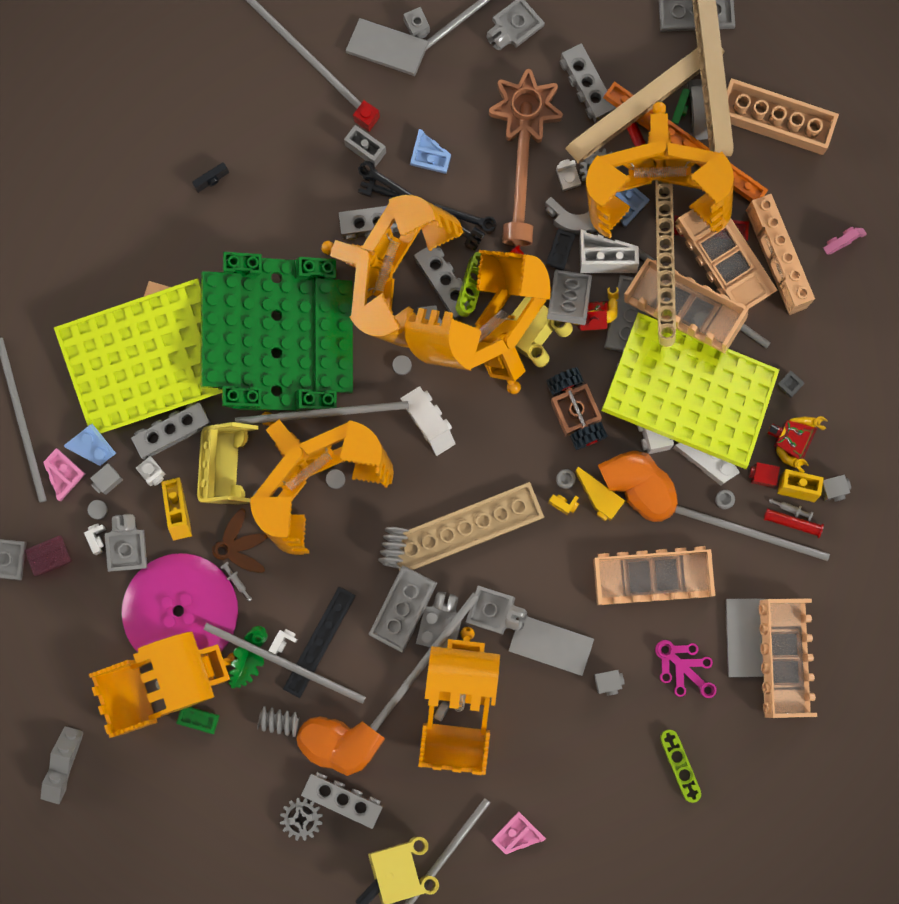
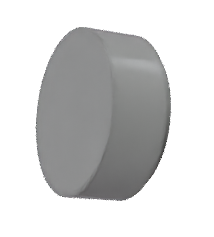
M400 355L393 360L392 366L398 375H406L410 372L412 364L407 356Z
M334 469L328 472L326 482L330 488L339 489L345 484V476L342 471Z
M568 469L561 470L556 477L558 486L563 489L571 488L576 480L575 474Z
M721 490L715 497V503L721 509H729L735 503V496L729 490Z
M94 500L88 506V514L93 519H103L108 513L107 505L101 500Z
M443 701L439 705L434 715L435 719L440 722L443 720L449 709V703Z

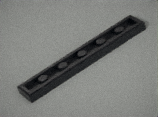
M338 587L300 656L297 665L315 672L356 595ZM292 671L283 690L301 698L310 679Z

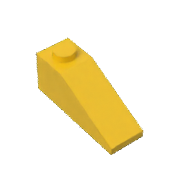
M578 467L575 473L594 510L598 512L596 515L604 521L607 519L611 521L625 500L613 491H609L606 486Z
M180 477L162 481L167 526L173 541L191 537L190 520Z

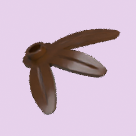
M241 508L230 519L222 541H218L213 545L212 554L218 560L228 558L232 563L244 570L262 573L265 568L259 562L247 555L238 553V551L248 550L261 544L267 539V535L264 533L251 534L234 541L245 518L246 511ZM218 548H223L225 553L220 554Z

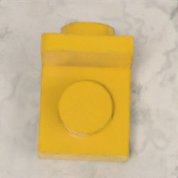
M553 494L548 504L568 515L569 512L574 513L579 503L576 501L579 497L575 495L569 505L566 503L568 501L566 498L559 494L557 496Z

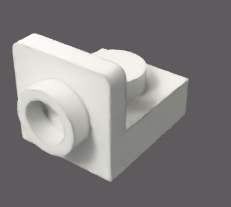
M563 160L557 165L556 172L563 191L581 186V181L575 167V160Z
M151 456L136 467L137 471L150 486L153 484L156 486L164 480L163 476L166 475Z
M99 524L88 527V531L84 532L95 555L103 553L101 547L104 546L101 537L96 535L105 531L106 528L103 525L99 526Z
M287 629L284 632L279 630L268 651L276 655L278 651L282 653L287 644L284 641L285 638L296 643L298 640L294 638L296 634Z

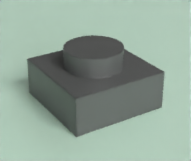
M790 370L777 386L791 398L805 383Z

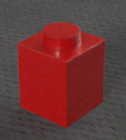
M363 100L353 114L354 122L370 132L380 118L379 110Z
M757 462L754 464V467L751 466L749 471V478H752L751 483L774 488L777 486L780 467Z

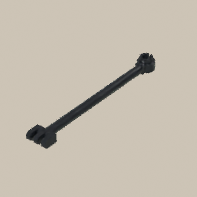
M364 161L358 167L361 176L373 177L399 195H413L377 172L372 162ZM365 165H368L370 170H367ZM462 226L464 232L462 235L467 238L464 244L476 250L477 244L481 242L480 238H483L485 233L476 227L470 232Z
M363 177L369 183L362 181L360 186L367 188V190L362 188L358 190V193L371 197L372 191L392 198L401 196L389 188L376 185V179L373 177ZM432 203L454 215L457 219L479 225L486 233H491L495 230L496 221L493 217L479 218ZM487 223H490L493 227L488 229L485 227V225Z

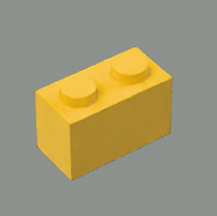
M786 469L780 476L777 494L816 502L821 496L824 478Z

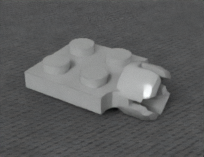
M515 0L493 17L492 21L495 23V26L487 32L486 37L490 44L496 43L493 46L496 50H501L507 44H513L515 47H518L544 27L545 23L525 0Z
M133 514L113 516L112 531L105 533L108 572L147 568L145 532L136 528L135 516Z
M477 586L475 594L479 598L469 610L466 623L502 635L507 628L516 631L523 629L525 624L516 620V618L526 620L527 611L514 605L515 597Z
M438 592L436 594L434 604L426 606L423 612L416 644L431 647L457 614V596L450 594L448 603L445 604L446 592ZM461 622L441 646L442 648H447L448 639L457 640Z

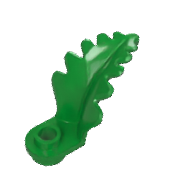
M254 626L243 640L261 648L267 640L268 634L264 627ZM237 647L233 651V655L237 659L233 660L230 664L235 668L229 671V674L232 675L229 676L231 681L228 682L231 688H241V685L246 686V681L251 683L253 679L250 674L258 676L259 672L256 666L264 665L263 657L244 648Z

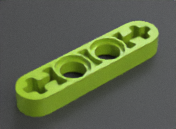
M476 252L469 259L456 303V312L462 317L469 316L475 310L480 293L476 287L477 281L472 279L470 273L479 275V267H476L478 260H481V253ZM466 288H470L474 296L469 295L466 292Z
M665 730L660 735V741L682 795L688 802H697L701 798V790L681 741L675 731ZM667 733L674 735L672 739L673 745L678 744L679 748H673L668 752L667 748L671 747L669 742L664 741ZM675 751H679L682 754V760L677 763L671 758L672 753ZM684 769L690 773V777L686 781H682L679 778L680 771ZM694 782V784L690 785L692 790L697 791L694 799L687 797L689 789L687 786L683 788V784Z

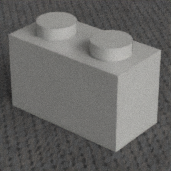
M354 125L344 139L347 148L365 161L372 162L374 167L378 165L386 154V146L356 125Z

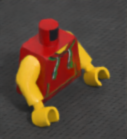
M610 287L607 289L609 302H589L586 324L574 325L582 331L607 329L608 323L617 318L618 301L616 300L619 299L618 287H616L617 291L615 293L610 292Z
M822 416L817 418H791L784 422L782 428L773 423L771 424L767 434L777 438L773 447L776 448V453L784 464L797 468L799 472H805L801 466H809L804 457L817 431L815 427L817 426L819 429L825 430L826 427L820 425L822 421L827 422L826 418Z

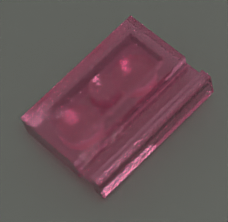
M61 535L24 550L34 576H39L72 562Z

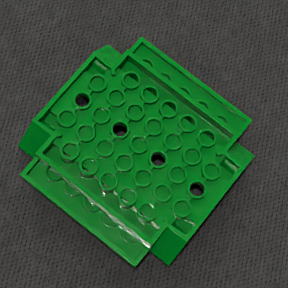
M223 252V272L202 271L201 387L222 390V406L241 410L299 412L337 408V393L352 394L353 322L349 316L352 313L353 285L351 280H335L336 259L298 257L296 260L262 258V254ZM278 274L281 279L280 283H274L271 275ZM272 311L279 312L281 316L279 321L271 317ZM274 348L278 349L281 354L280 358H274L271 350ZM273 386H277L280 389L281 393L279 396H274L271 393Z

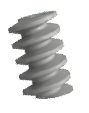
M386 527L385 531L389 534L383 535V538L388 542H384L381 545L386 550H380V554L385 557L378 558V561L385 566L401 569L402 567L397 565V563L403 562V559L398 556L405 554L400 547H406L402 540L408 539V537L403 533L409 530L399 527Z
M263 706L259 715L257 730L260 725L262 731H266L269 727L270 733L277 729V734H281L284 729L286 736L292 731L293 737H296L300 717L297 718L296 712L289 717V711L287 710L282 715L281 709L274 714L273 708L267 713L266 707Z

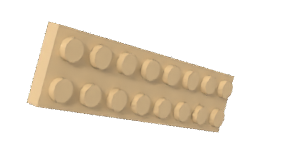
M528 482L412 528L408 532H404L403 534L408 539L402 540L406 547H400V549L405 554L398 556L403 559V562H398L397 565L400 567L404 565L415 570L543 519L544 515L531 483Z

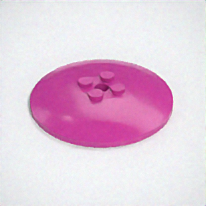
M170 554L148 563L147 568L141 569L133 577L123 599L122 621L126 636L131 645L138 652L137 648L178 634L193 632L198 650L218 644L222 652L229 641L203 629L206 623H209L232 635L234 634L238 620V601L230 580H227L228 577L212 562L191 554ZM178 605L184 608V613L180 617L174 615V608Z

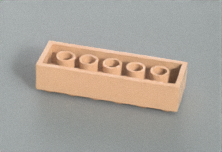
M731 78L727 87L731 125L824 155L828 149L839 116L838 113Z

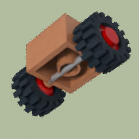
M577 367L556 374L546 381L552 396L558 394V396L551 398V404L565 437L570 435L576 450L588 447L608 437L601 422V414L588 385L585 384L577 387L584 383Z

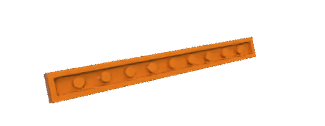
M614 81L603 99L617 108L631 98L633 94ZM653 109L636 121L649 131H651L650 114H654ZM668 119L671 143L710 151L706 145ZM731 164L734 175L733 190L750 202L765 196L768 191L767 188Z

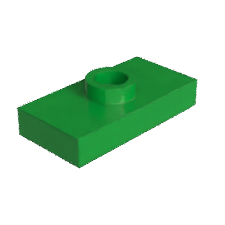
M686 88L681 92L672 118V122L677 126L681 116L685 117L688 106L685 104L690 90Z
M187 707L180 710L176 724L215 734L220 715Z

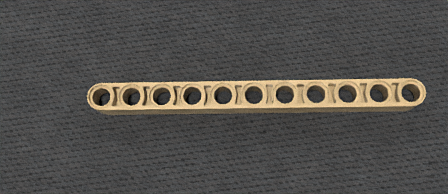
M692 0L709 149L718 153L722 151L725 156H732L733 137L716 0Z
M698 48L574 139L566 147L568 153L578 164L653 109V105L656 102H662L700 73Z
M655 180L658 340L662 346L669 347L676 340L673 184ZM661 194H668V196H666V197H662V196H660V195H661ZM665 210L668 211V213L662 214L661 211ZM662 228H668L669 230H668V231H662L661 229H662ZM668 245L669 248L664 249L661 246ZM664 262H668L670 265L663 266L661 264ZM669 280L670 283L664 284L662 281ZM665 297H668V298H670L671 300L666 302V301H663L662 299L665 298ZM664 315L671 316L670 319H664L662 317ZM670 333L672 336L664 337L663 334Z

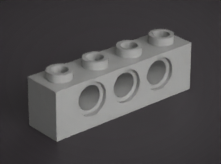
M582 43L563 52L560 65L564 71L567 70L569 74L568 79L572 87H576L579 101L581 103L584 102L587 108L585 110L589 119L593 118L596 123L615 110L616 107L603 99L607 89ZM579 65L583 69L576 71L573 67ZM588 81L591 83V86L585 87L582 85V82ZM597 97L600 102L593 103L591 98Z
M387 206L339 212L342 239L351 241L361 236L368 238L375 226L373 222L381 217ZM359 221L365 224L360 229L354 226ZM395 223L391 226L393 234L399 231Z
M439 246L433 248L432 251H429L428 247L414 255V260L448 312L453 313V319L458 320L462 316L456 312L457 301H453L451 295L460 293L463 282L460 278L456 279L453 274L455 272L450 262H445L443 259L444 253ZM433 262H438L441 266L439 269L434 270L430 265ZM443 278H449L451 283L443 285L440 281Z
M190 403L185 407V410L171 413L168 419L152 423L151 428L147 430L140 429L135 432V436L131 437L140 457L146 460L149 456L152 457L202 431L205 426H211L212 424L201 403ZM190 416L193 418L190 425H184L183 421L186 417ZM170 425L175 426L173 434H167L166 432ZM158 434L157 442L150 443V436Z
M320 772L310 775L301 796L371 829L374 828L383 808L380 805V800L371 796L367 799L362 796L363 792L354 788L350 791L344 788V783L334 780V782L326 780L328 776ZM327 785L330 787L331 793L329 796H323L320 793L321 786ZM343 793L348 796L347 804L343 805L338 802L339 794ZM358 802L366 804L365 812L359 813L356 810Z

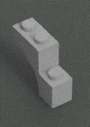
M64 727L51 752L49 770L42 782L40 799L60 804L66 792L68 777L83 737V731Z

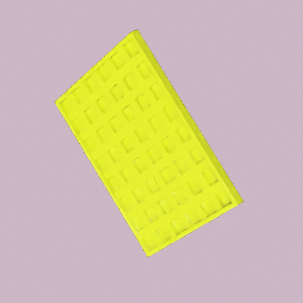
M199 278L54 327L88 426L93 424L100 434L222 393V390L218 388L201 387V284Z
M638 312L601 411L746 469L749 465L780 369L730 349L723 353L676 329L675 343L669 347L662 346L658 340V320ZM670 333L663 334L664 337L672 336Z

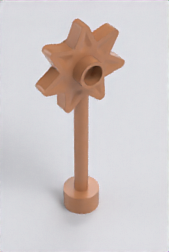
M526 69L518 85L502 79L498 81L497 88L503 100L489 109L490 117L507 121L506 140L511 141L518 136L513 222L503 224L502 243L511 246L532 245L533 226L524 223L530 136L537 143L542 142L543 123L560 122L563 116L562 112L550 103L557 93L558 85L551 83L537 86L532 70Z

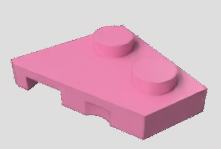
M850 227L843 232L844 235L842 237L830 239L826 242L827 246L823 247L826 254H832L851 244L852 241L860 236L861 238L866 236L865 230L863 228L854 229Z
M57 448L43 462L46 471H48L51 485H53L56 492V498L59 501H62L85 475L78 466Z
M518 811L493 837L492 841L505 854L542 842L546 838Z

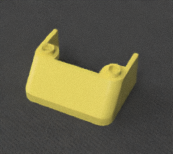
M229 422L205 426L202 429L197 488L199 502L217 504L250 503V498H245L243 487L236 485L238 448L243 447L247 443L248 431L258 430V426Z

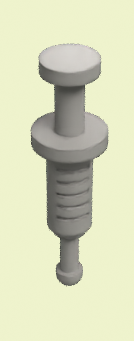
M773 499L769 500L770 503L779 505L781 509L796 514L795 517L802 515L809 518L808 521H811L814 512L810 514L802 511V506L795 507L786 502L780 503Z
M226 562L220 568H224L228 573L229 577L227 580H231L238 591L243 592L247 600L251 601L252 598L245 591L246 587L236 575L238 572L233 573L228 566L229 562Z

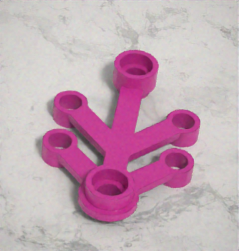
M662 640L657 643L655 652L662 662L661 682L669 683L672 680V675L669 673V660L675 664L676 687L674 688V694L676 696L683 697L686 694L684 674L700 688V693L703 697L712 698L715 696L717 691L715 685L710 682L705 683L690 668H710L713 665L712 659L710 657L680 659L675 654L688 653L689 655H695L698 652L696 644L674 646L668 640ZM691 645L696 648L694 653L689 651ZM663 646H666L668 648V652L666 654L662 653L661 651ZM705 659L710 661L709 666H704L703 661ZM664 674L669 675L668 681L663 680L662 677ZM679 687L683 688L684 690L683 694L681 695L677 693V689ZM705 687L711 688L710 694L704 692Z

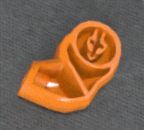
M633 450L622 453L598 465L609 491L624 492L627 503L644 519L652 522H662L675 513L678 500L674 483L668 474L656 465L649 453Z
M320 716L305 721L299 728L296 737L297 746L310 762L319 767L334 769L346 776L362 771L385 740L383 736L364 722H360L350 729L342 721Z

